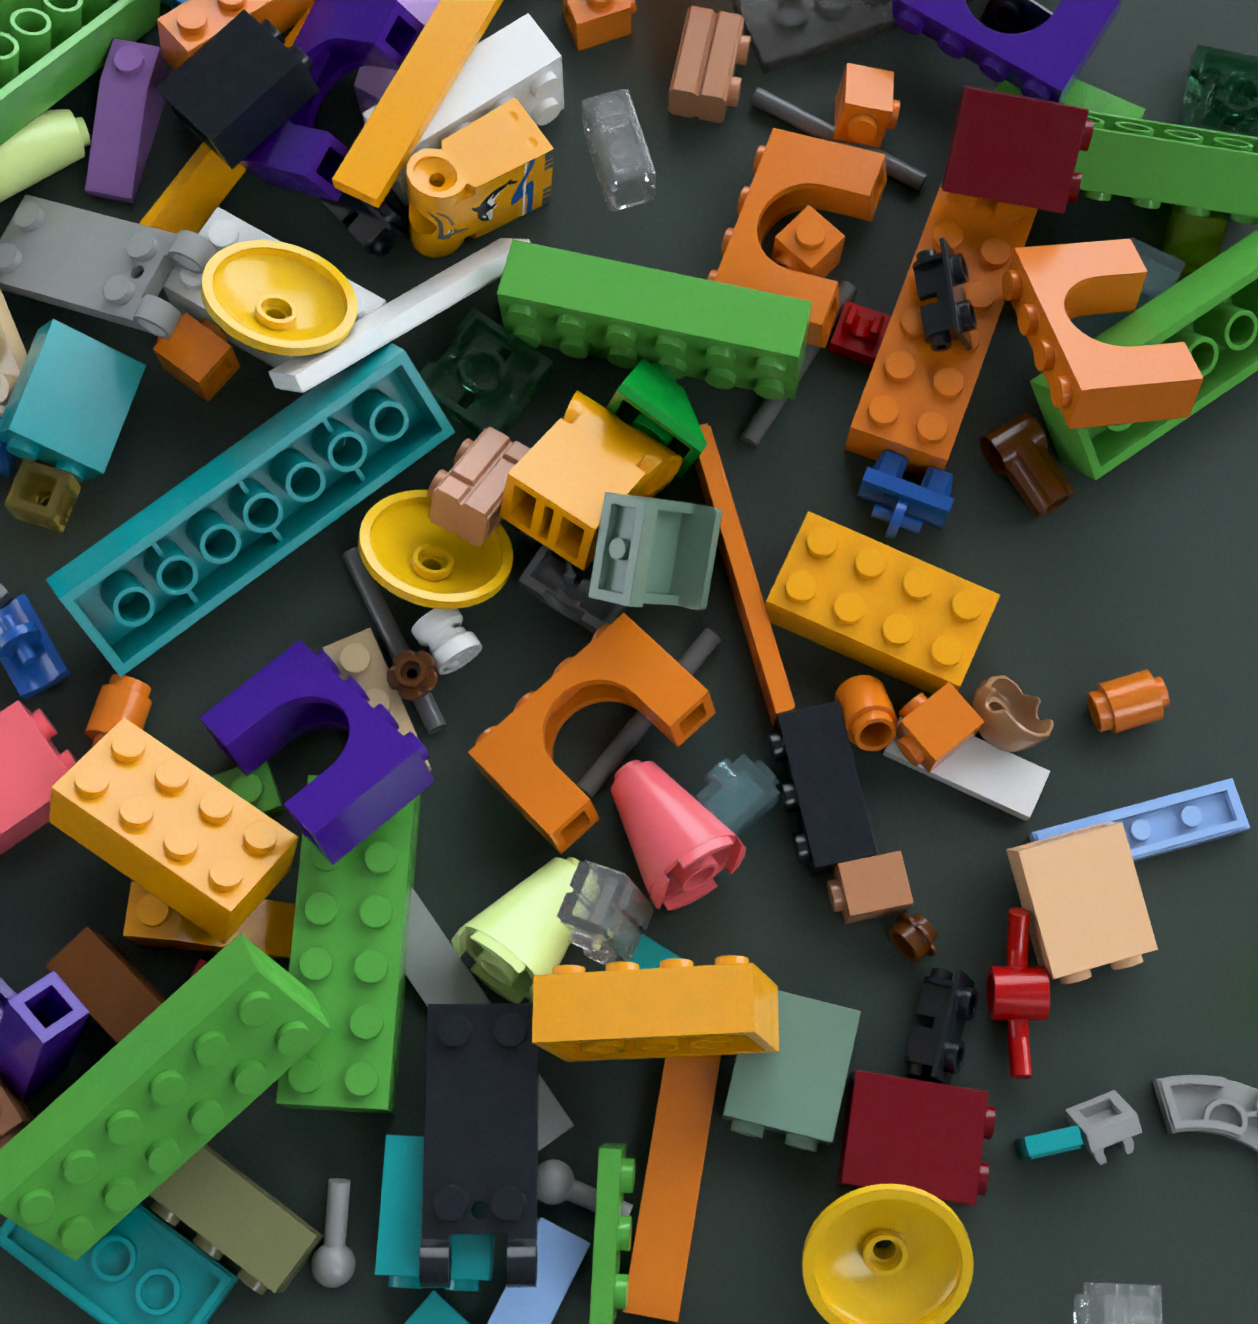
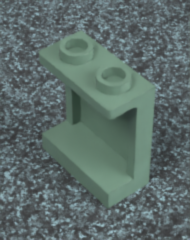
M605 492L588 597L629 607H643L644 603L675 605L694 610H705L708 602L722 510L683 501Z
M778 990L779 1053L736 1055L721 1115L722 1119L732 1121L730 1131L760 1139L763 1138L764 1130L786 1135L784 1145L809 1152H817L818 1143L823 1145L831 1144L833 1142L861 1011Z

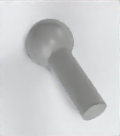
M551 1159L538 1165V1199L541 1202L556 1205L567 1200L595 1213L596 1188L576 1180L572 1169L563 1161ZM623 1200L622 1216L630 1215L633 1204Z
M344 1178L328 1180L324 1244L315 1251L311 1260V1271L318 1283L329 1288L340 1287L347 1283L353 1276L356 1267L355 1256L346 1245L351 1181Z

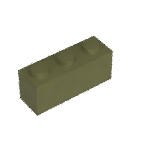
M207 1144L150 1194L154 1198V1201L149 1206L153 1212L175 1227L182 1220L198 1233L192 1241L201 1250L220 1261L224 1254L241 1267L236 1276L260 1295H264L268 1289L273 1293L284 1292L324 1238L323 1234Z

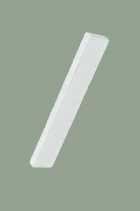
M499 238L355 321L347 338L334 348L313 355L293 357L270 370L269 375L275 388L304 393L500 278L503 274L513 238ZM514 239L530 243L529 239Z

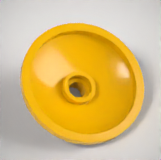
M252 240L236 243L220 250L206 264L200 286L201 298L205 309L220 328L240 343L272 355L298 357L332 349L347 338L357 316L356 295L347 278L334 265L321 256L302 247L284 242Z
M410 490L390 495L380 500L367 512L361 523L358 536V549L361 560L370 575L381 586L403 600L435 609L470 607L493 597L508 580L513 563V548L508 534L500 523L483 545L476 547L458 537L455 531L449 532L431 522L429 512L432 498L427 496L428 490Z
M877 1184L862 1187L832 1202L821 1212L811 1226L805 1239L802 1253V1273L807 1294L818 1313L829 1324H944L956 1313L965 1300L970 1289L974 1271V1259L970 1240L964 1225L954 1211L936 1196L924 1190L901 1184ZM882 1240H890L892 1242V1244L886 1248H878L874 1246L877 1242Z

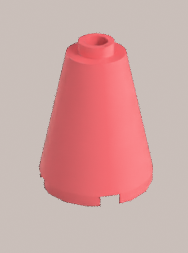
M633 760L623 765L615 773V781L610 791L649 898L657 909L660 910L662 903L669 911L697 901L718 887L713 878L724 868L731 875L739 867L746 853V847L740 838L653 761L641 762L640 760Z

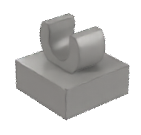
M1115 1090L1065 1109L1069 1126H1079L1083 1144L1100 1165L1107 1163L1104 1154L1105 1147L1117 1143L1128 1155L1134 1150L1132 1137L1143 1133L1138 1114Z

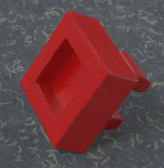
M846 300L828 351L873 367L891 316Z

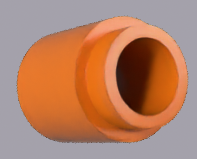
M1147 669L1099 683L1097 690L1086 694L1089 713L1098 732L1110 730L1113 734L1163 719L1164 708L1170 705L1168 690L1163 679L1160 676L1153 678Z
M118 674L112 675L109 683L102 685L85 730V734L93 740L92 747L123 718H126L143 730L152 705V701L149 699L152 689L149 685L129 676L123 675L120 677Z
M858 675L843 682L835 693L834 701L840 702L849 740L865 751H878L887 747L895 738L898 719L884 684L877 677L871 675Z

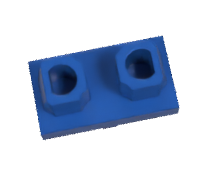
M884 450L873 468L867 466L857 498L875 504L871 517L890 523L885 538L894 541L899 527L919 534L923 522L942 529L955 499L950 497L953 475L935 467L927 468L922 484L919 486L902 479L908 460L900 454Z
M24 593L0 609V660L18 693L24 700L48 690L62 682L65 677L71 675L69 668L32 603Z

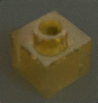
M23 459L4 505L16 519L63 533L81 486L70 472ZM50 497L47 507L42 506V502Z

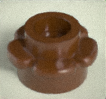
M410 649L399 652L392 660L393 666L387 670V682L390 688L397 690L399 696L406 700H417L426 696L435 688L438 682V673L434 669L436 662L429 653L422 650L417 653ZM410 670L417 671V676L415 678L408 677V672Z
M900 913L898 918H896L897 923L888 930L892 943L911 962L918 963L926 955L933 957L936 954V946L932 942L938 937L935 928L919 913H915L913 916Z

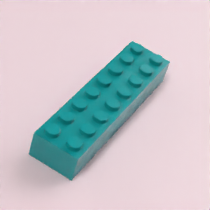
M389 342L313 387L48 577L46 581L118 675L122 677L454 434L455 430L406 351Z

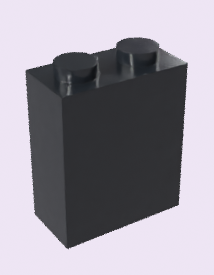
M242 10L156 87L176 117L231 169L236 167L320 91L309 73L314 66L306 54L295 44L287 48L284 45V38L271 22L264 19L259 23L245 10Z

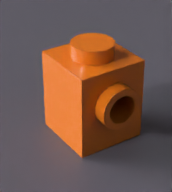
M561 0L562 14L578 51L631 34V14L637 12L635 0Z
M852 63L846 64L835 97L833 139L880 148L886 129L894 130L900 111V100L893 99L894 72Z
M808 205L775 236L771 260L784 268L825 278L840 263L845 235Z
M187 312L180 318L169 339L158 337L157 344L153 347L163 369L207 402L216 395L240 368L232 346L226 342L228 338L225 333L210 320L204 319L200 323Z
M948 682L929 698L923 693L918 694L899 711L898 714L903 719L896 729V736L899 739L896 744L902 755L912 765L918 766L921 764L930 773L974 737L983 725L984 720L954 686Z

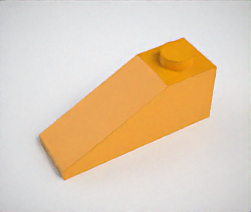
M131 881L123 936L137 945L219 953L241 933L269 957L290 959L295 904L264 899L227 942L223 944L139 884Z

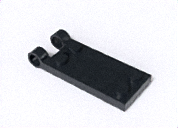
M533 1003L428 1004L422 1238L419 1256L420 1288H450L452 1276V1235H508L507 1288L537 1287L539 1046L532 1043ZM484 1202L487 1204L488 1213L484 1218L478 1219L473 1216L472 1207L475 1203Z

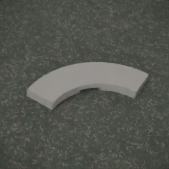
M1177 1075L1152 1080L1167 1134L1180 1132L1212 1133L1236 1140L1258 1153V1089L1240 1082L1227 1080L1223 1077L1207 1075Z

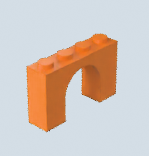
M773 128L767 145H760L756 152L753 165L755 176L751 186H744L740 193L737 205L739 217L734 228L729 227L724 234L721 245V256L723 258L718 271L711 270L707 280L812 301L808 344L825 348L841 307L838 281L784 268L773 262L764 253L762 245L769 230L779 220L791 213L804 210L808 205L813 209L825 210L872 222L887 182L886 154Z
M1131 239L1014 248L1009 270H1005L1002 276L1004 298L1012 303L1017 314L1019 331L1023 336H1027L1034 352L1035 366L1038 371H1043L1050 387L1052 403L1055 408H1060L1069 429L1188 418L1204 379L1185 342L1134 347L1114 346L1087 336L1070 321V319L1085 315L1135 311L1148 271Z
M625 613L621 614L613 623H606L601 626L585 648L576 656L563 660L556 667L553 676L538 690L525 694L517 702L514 711L497 726L486 729L476 740L475 746L468 751L480 773L560 854L565 852L600 819L590 798L554 764L553 749L558 732L575 712L599 702H619L629 705L642 713L677 747L683 744L716 713L709 691Z

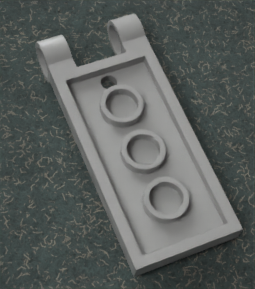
M25 194L0 239V288L3 291L146 331L160 338L169 339L182 314L175 306L158 297L174 266L182 267L196 274H203L206 264L215 255L216 248L207 239L189 230H180L176 234Z

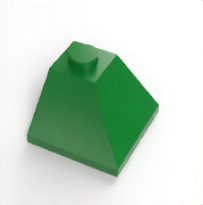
M642 358L619 386L606 409L616 414L626 424L641 430L682 457V464L676 475L681 478L705 449L707 443L684 388L676 383L675 375L665 366L659 363L651 364Z

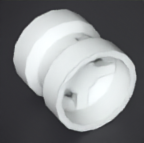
M458 608L433 609L422 616L411 630L421 646L430 647L429 650L436 662L435 669L440 675L449 674L463 667L474 659L483 647L473 632L466 631L464 627H461L463 616Z

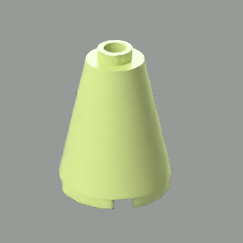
M69 109L46 110L0 146V202L85 157L84 147L90 146L91 140L86 123L82 117L75 118Z
M559 857L553 858L460 927L451 940L454 951L459 958L467 951L476 961L470 971L506 1000L512 1003H520L525 997L529 999V1003H533V975L552 974V968L560 965L593 897L595 888L591 882L593 878L591 871L582 862L573 857H568L566 860Z

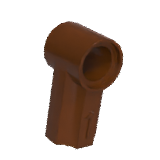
M1023 412L980 437V447L988 464L997 474L1007 475L1035 518L1050 514L1074 495L1075 490L1047 451L1048 444L1043 429L1030 413Z

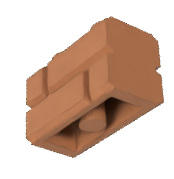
M697 6L688 8L669 88L668 111L672 115L688 118L696 116L699 120L721 124L725 120L727 107H737L742 78L734 77L737 64L746 66L751 43V36L743 35L745 18L742 15L724 11L715 13L713 9Z
M492 427L485 428L475 441L467 438L456 453L453 468L449 472L441 469L429 486L427 496L432 498L429 512L431 522L449 532L455 531L458 537L476 547L482 546L503 520L499 514L507 473L531 448L518 441L511 442L510 437Z

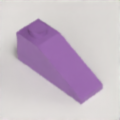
M113 38L99 83L85 186L87 195L134 204L165 104V100L156 87L171 75L166 61L162 58L161 48L158 46Z

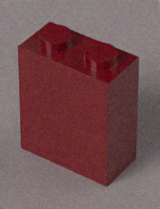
M963 85L941 184L942 190L944 192L1064 214L1067 202L1075 203L1080 189L1082 172L1075 171L1079 150L1088 151L1093 134L1094 121L1087 119L1089 110L1076 105Z
M855 1070L850 1074L836 1185L859 1189L877 1184H901L924 1190L936 1196L944 1203L962 1206L976 1205L977 1195L985 1196L989 1180V1163L981 1161L983 1139L991 1140L995 1125V1107L987 1105L989 1091Z

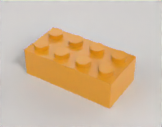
M808 511L769 593L765 607L770 623L933 695L948 682L957 691L959 690L1000 594Z
M126 718L118 722L51 787L49 816L51 824L223 944L227 942L291 870L299 838L297 835Z
M737 955L716 957L715 965L694 966V962L688 959H665L660 961V968L639 969V964L633 962H611L606 964V971L586 972L585 967L578 965H558L552 968V974L533 975L532 1043L566 1062L779 1053L778 986L754 963H749V958Z

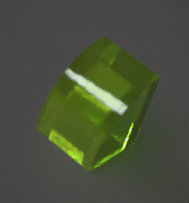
M1172 204L1164 240L1163 269L1164 271L1190 275L1219 255L1228 220L1223 212L1211 210L1208 217H1200L1180 211L1181 205Z

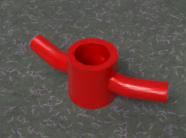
M1018 907L1011 908L1008 912L1007 966L988 967L986 1002L990 1020H1007L1010 1078L1024 1080L1032 1078L1029 1021H1046L1048 1019L1050 1010V982L1045 966H1028L1030 911Z

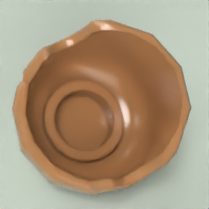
M1005 675L987 678L981 682L975 691L972 708L984 720L979 733L988 743L999 750L1006 752L1027 750L1048 738L1054 727L1053 720H1040L1037 711L1041 703L1040 698L1023 694L1019 686Z

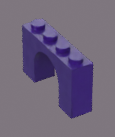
M316 0L293 44L297 45L312 62L314 68L309 73L320 91L239 164L266 184L338 202L342 191L334 188L332 178L350 149L329 132L314 129L315 118L320 104L332 86L354 69L363 66H376L398 70L425 26L397 0Z
M893 0L892 17L895 18L896 23L906 32L912 35H920V33L936 41L938 47L947 55L956 59H960L962 56L979 65L980 71L988 78L996 82L1006 80L1020 88L1023 96L1062 103L1118 14L1122 0H1062L1046 22L1033 30L1018 34L1000 33L987 28L972 15L965 0Z
M298 640L202 715L200 720L219 749L246 776L292 740L307 732L323 728H337L349 732L346 746L338 759L327 770L284 803V806L302 834L334 865L434 783L435 780L425 763L430 754L423 743L410 731L403 736L398 731V723L382 704L379 703L374 708L368 704L370 701L368 695L351 676L346 680L339 677L341 675L340 670L323 650L314 654L303 642Z
M52 971L19 994L13 991L0 977V1073L22 1100L67 1070L90 1013L55 971Z

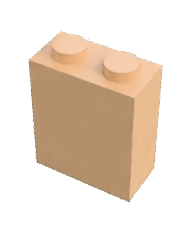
M1106 821L1006 849L1022 908L1030 911L1029 934L1038 966H1045L1050 978H1059L1060 984L1083 981L1092 977L1090 971L1092 968L1109 963L1113 970L1132 967L1143 962L1142 954L1158 950L1122 822Z

